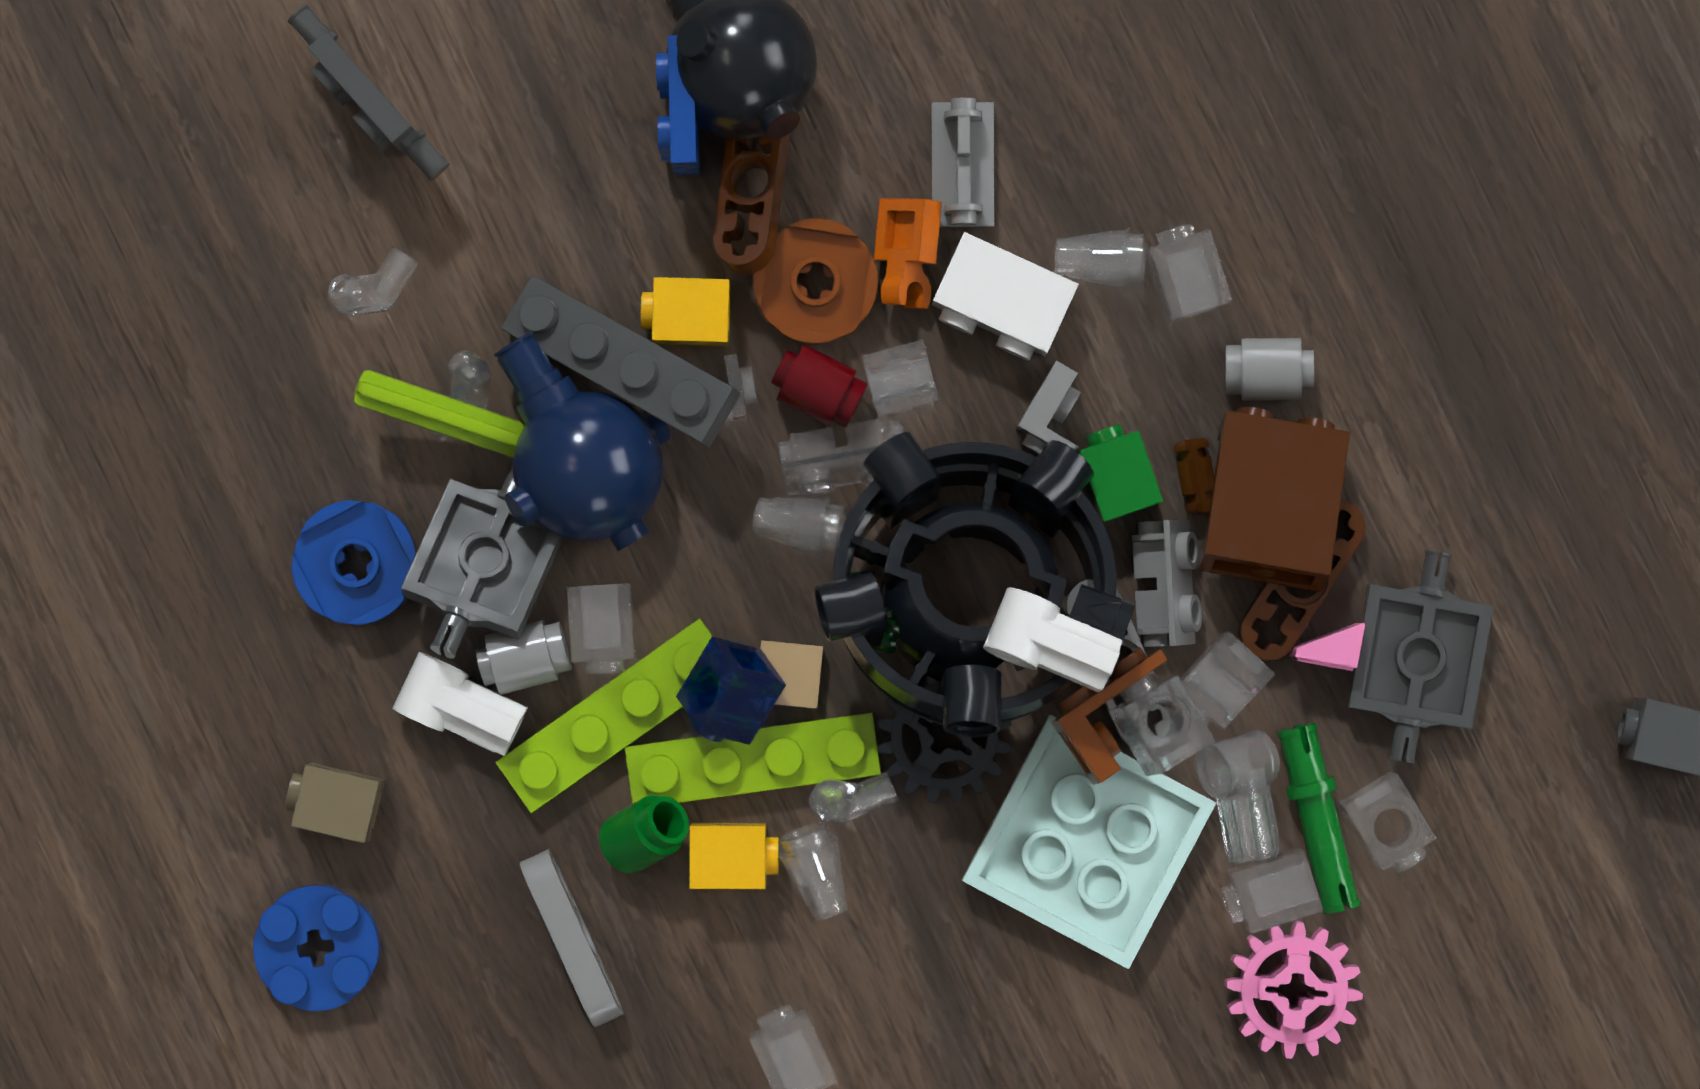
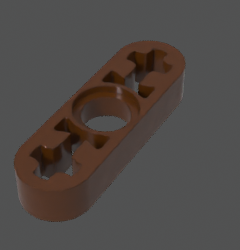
M790 133L779 139H771L767 135L761 136L759 145L766 155L755 152L756 138H726L713 233V246L725 265L736 273H756L767 266L774 255ZM753 168L766 171L768 183L762 193L752 198H745L737 194L736 184L741 174ZM734 210L749 214L748 229L757 240V244L746 246L744 255H739L731 245V241L742 239L745 227L744 219Z
M1341 499L1339 512L1342 511L1348 516L1344 526L1347 530L1351 531V534L1347 541L1342 538L1335 539L1333 556L1336 557V561L1331 567L1330 577L1321 592L1315 591L1307 598H1297L1292 596L1284 585L1265 582L1242 617L1238 629L1239 640L1244 650L1254 658L1276 660L1292 650L1361 543L1365 533V521L1360 510L1351 502ZM1274 591L1283 603L1291 607L1300 608L1303 612L1297 621H1295L1290 613H1286L1277 628V631L1284 636L1282 643L1279 646L1274 643H1268L1261 649L1255 644L1259 634L1251 627L1256 619L1268 621L1277 610V605L1269 604L1266 601L1271 592Z

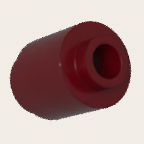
M805 344L798 355L789 350L786 351L771 381V384L781 388L776 399L777 401L829 427L832 422H835L847 428L868 386L867 382L855 377L857 370Z

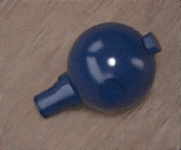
M530 332L494 354L516 390L514 394L520 403L516 410L525 423L517 440L513 456V477L516 488L505 495L506 504L513 517L523 527L536 521L546 530L573 541L597 542L610 539L617 551H620L650 532L642 519L652 508L661 487L663 456L660 445L670 439L669 428L665 422L645 411L640 413L636 408L620 398L599 392H579L569 375L563 378L558 368H553L536 338H533V333Z

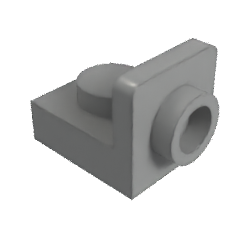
M1057 360L1016 427L1017 430L1026 434L1022 445L1037 455L1041 453L1051 440L1063 442L1074 450L1078 449L1077 445L1047 428L1051 419L1063 424L1081 393L1071 387L1078 373Z

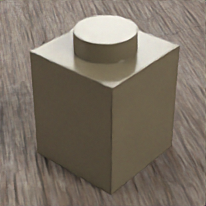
M314 762L305 764L303 775L293 773L287 791L285 809L294 811L291 826L356 842H369L372 840L386 779Z

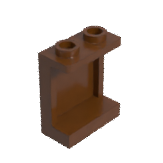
M1241 407L1236 412L1226 410L1218 430L1217 440L1219 441L1214 482L1206 535L1200 547L1197 571L1321 592L1331 574L1350 432L1337 430L1332 422L1320 418H1301L1296 423L1273 419L1271 412L1256 407Z

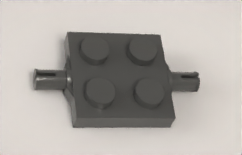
M307 4L295 11L287 22L309 44L307 48L319 61L310 71L342 106L351 99L359 105L361 109L352 118L385 153L394 145L405 157L408 155L428 177L429 181L434 180L444 172L450 163L425 138L426 133L423 129L416 132L337 44L338 34L335 31H330L310 10Z
M513 462L501 490L477 489L453 479L449 480L402 584L401 591L403 597L435 608L444 616L430 648L439 655H442L444 650L445 657L455 658L456 651L467 626L485 627L509 637L520 639L563 541V537L546 530L536 521L526 527L521 526L511 514L505 501V495L516 488L513 477Z
M1425 550L1426 554L1420 586L1395 589L1367 584L1361 623H1365L1358 667L1352 671L1346 707L1377 712L1388 720L1396 722L1388 759L1402 760V762L1415 764L1414 760L1420 727L1444 724L1466 729L1473 728L1494 606L1463 601L1452 593L1444 591L1452 554L1444 552L1438 554V551Z

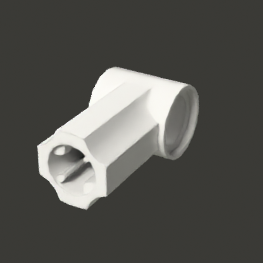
M1009 587L1002 599L983 649L1012 664L1032 670H1037V667H1040L1096 692H1100L1113 672L1123 640L1060 614V608L1040 596Z
M418 652L392 709L425 726L441 732L447 729L487 750L505 756L519 730L528 707L469 680L470 675L428 654Z

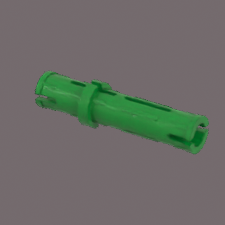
M1316 722L1296 725L1291 730L1290 728L1277 731V736L1280 738L1291 785L1286 787L1288 799L1295 800L1321 902L1322 914H1331L1345 911L1344 906H1348V909L1361 905V901L1357 895L1332 791L1337 789L1335 777L1327 775L1316 731Z

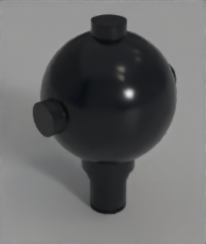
M673 0V18L677 24L671 35H677L678 72L686 91L695 101L696 124L708 132L731 139H752L765 135L771 139H779L791 133L799 124L800 115L798 113L807 102L813 90L817 72L815 43L808 26L800 14L784 0Z

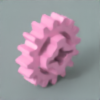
M1294 920L1290 935H1284L1276 923L1268 924L1270 938L1268 941L1262 943V941L1250 934L1246 938L1249 947L1253 951L1247 958L1242 955L1233 954L1230 959L1241 969L1240 977H1231L1224 981V986L1239 992V998L1226 1005L1230 1014H1246L1247 1018L1241 1023L1238 1030L1245 1037L1255 1033L1257 1030L1261 1031L1258 1047L1265 1052L1269 1051L1276 1041L1281 1042V1049L1285 1058H1293L1297 1044H1303L1310 1055H1319L1317 1039L1325 1036L1329 1041L1337 1045L1341 1039L1334 1028L1336 1024L1341 1021L1354 1025L1357 1020L1345 1008L1347 1001L1354 1002L1363 999L1361 991L1348 987V980L1361 973L1360 969L1354 964H1341L1340 960L1346 955L1349 948L1340 942L1328 949L1325 945L1328 940L1329 931L1322 927H1319L1309 938L1306 937V930L1302 921ZM1282 950V958L1279 964L1267 974L1256 973L1267 957ZM1309 950L1318 954L1327 963L1333 980L1318 978L1310 969L1311 957L1309 956ZM1297 973L1298 979L1302 983L1312 987L1314 990L1320 991H1308L1307 994H1299L1296 996L1295 1004L1289 1005V1000L1283 994L1266 987H1279L1280 984H1289L1292 974ZM1253 998L1267 1000L1277 1009V1028L1263 1020L1255 1007ZM1320 1005L1330 1006L1327 1013L1317 1023L1305 1028V1019Z

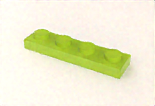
M699 618L495 763L530 813H533L729 675L736 668L704 622Z
M872 712L625 747L632 804L649 795L668 796L681 803L881 775Z

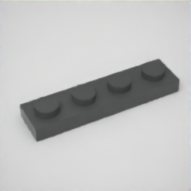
M533 275L530 277L501 327L503 331L517 339L532 332L533 338H536L545 355L709 448L741 395V392Z

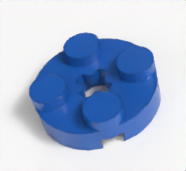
M345 500L322 508L306 521L295 545L291 570L300 596L313 611L335 622L365 625L390 616L404 604L407 598L403 597L401 587L418 550L409 528L396 514L376 503ZM353 545L358 552L368 550L372 556V561L366 565L368 575L362 580H358L353 573L343 576L339 570L338 565L346 560L343 550L348 546Z
M307 885L282 895L262 914L254 936V961L262 982L270 989L272 995L279 1002L307 1011L329 1010L342 1006L352 1000L369 983L380 960V933L372 913L362 903L360 904L354 896L331 885ZM319 930L323 940L332 939L334 943V951L325 954L324 965H314L311 956H303L301 953L300 945L309 940L308 931Z

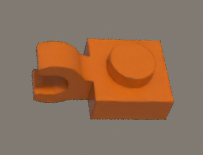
M879 198L874 260L887 262L886 274L881 286L882 304L904 305L905 308L928 309L931 301V285L923 272L922 264H936L942 202L917 198Z

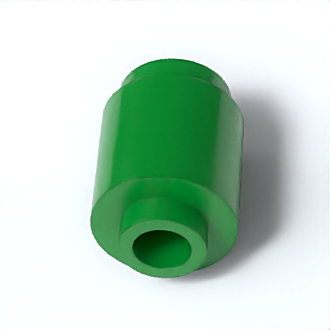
M646 796L611 815L602 823L599 832V843L606 860L618 871L627 874L637 873L678 851L688 834V817L684 808L675 799L668 796Z

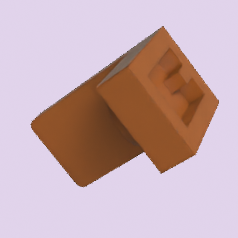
M1139 647L1115 664L1112 672L1115 679L1107 683L1102 691L1095 692L1082 686L1057 703L1064 714L1053 720L1051 724L1093 785L1102 783L1121 770L1114 759L1121 750L1101 721L1092 726L1086 716L1166 662L1168 659L1161 649L1146 656L1141 647Z

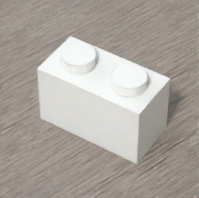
M964 232L933 299L932 306L942 310L938 319L941 322L970 335H973L976 326L981 327L999 336L995 346L1014 356L1030 361L1033 352L1044 357L1048 353L1079 284Z

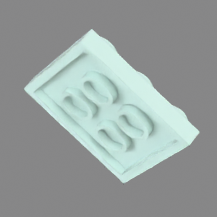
M1049 714L969 864L962 881L1129 969L1216 802L1122 752L1114 757L1121 770L1102 783L1093 785L1051 724L1056 717Z

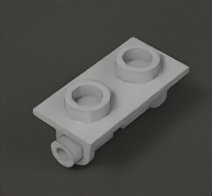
M952 98L951 102H932V200L942 202L940 227H994V102H976L975 98Z
M1163 520V527L1162 521L1137 522L1138 535H1132L1134 579L1157 578V590L1135 591L1137 634L1143 635L1144 647L1169 646V643L1170 646L1196 644L1195 632H1198L1201 628L1202 607L1199 597L1193 594L1192 569H1195L1198 564L1199 547L1194 532H1190L1189 520Z

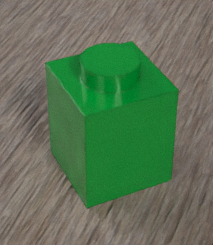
M1121 424L1085 436L1089 447L1079 450L1078 453L1085 458L1094 471V477L1087 484L1094 508L1103 522L1163 502L1139 430L1124 435Z

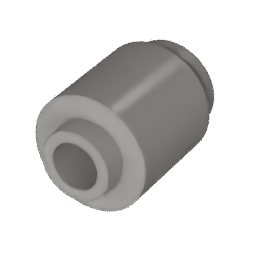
M1242 338L1241 345H1226L1225 347L1226 395H1241L1242 401L1302 400V388H1314V350H1302L1301 338Z
M543 620L527 623L519 640L499 632L489 633L485 635L486 647L476 650L477 662L484 685L496 684L500 695L559 680V673L572 670L570 655L560 622L545 625Z

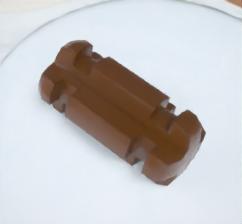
M1205 438L1183 440L1176 443L1174 447V452L1180 453L1181 461L1177 462L1182 495L1188 496L1189 501L1188 505H1184L1185 510L1188 514L1192 515L1209 512L1214 471L1211 456L1206 457L1204 448L1209 447L1208 441Z

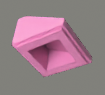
M1355 623L1295 645L1289 652V657H1292L1291 660L1353 671L1354 668L1358 667L1365 623Z

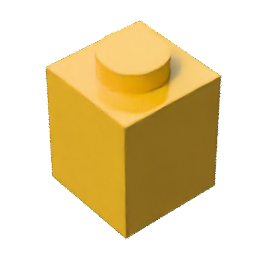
M654 277L653 292H642L641 329L652 330V341L655 344L729 346L730 280Z
M691 823L690 889H765L766 875L779 874V837H767V823Z

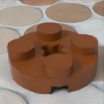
M809 218L799 220L777 233L774 255L767 266L753 274V288L755 298L765 320L783 336L804 344H828L853 334L870 314L877 295L878 272L866 244L850 228L833 220ZM812 264L824 266L825 277L834 279L833 289L822 290L819 299L808 298L807 288L797 285L799 274H809Z

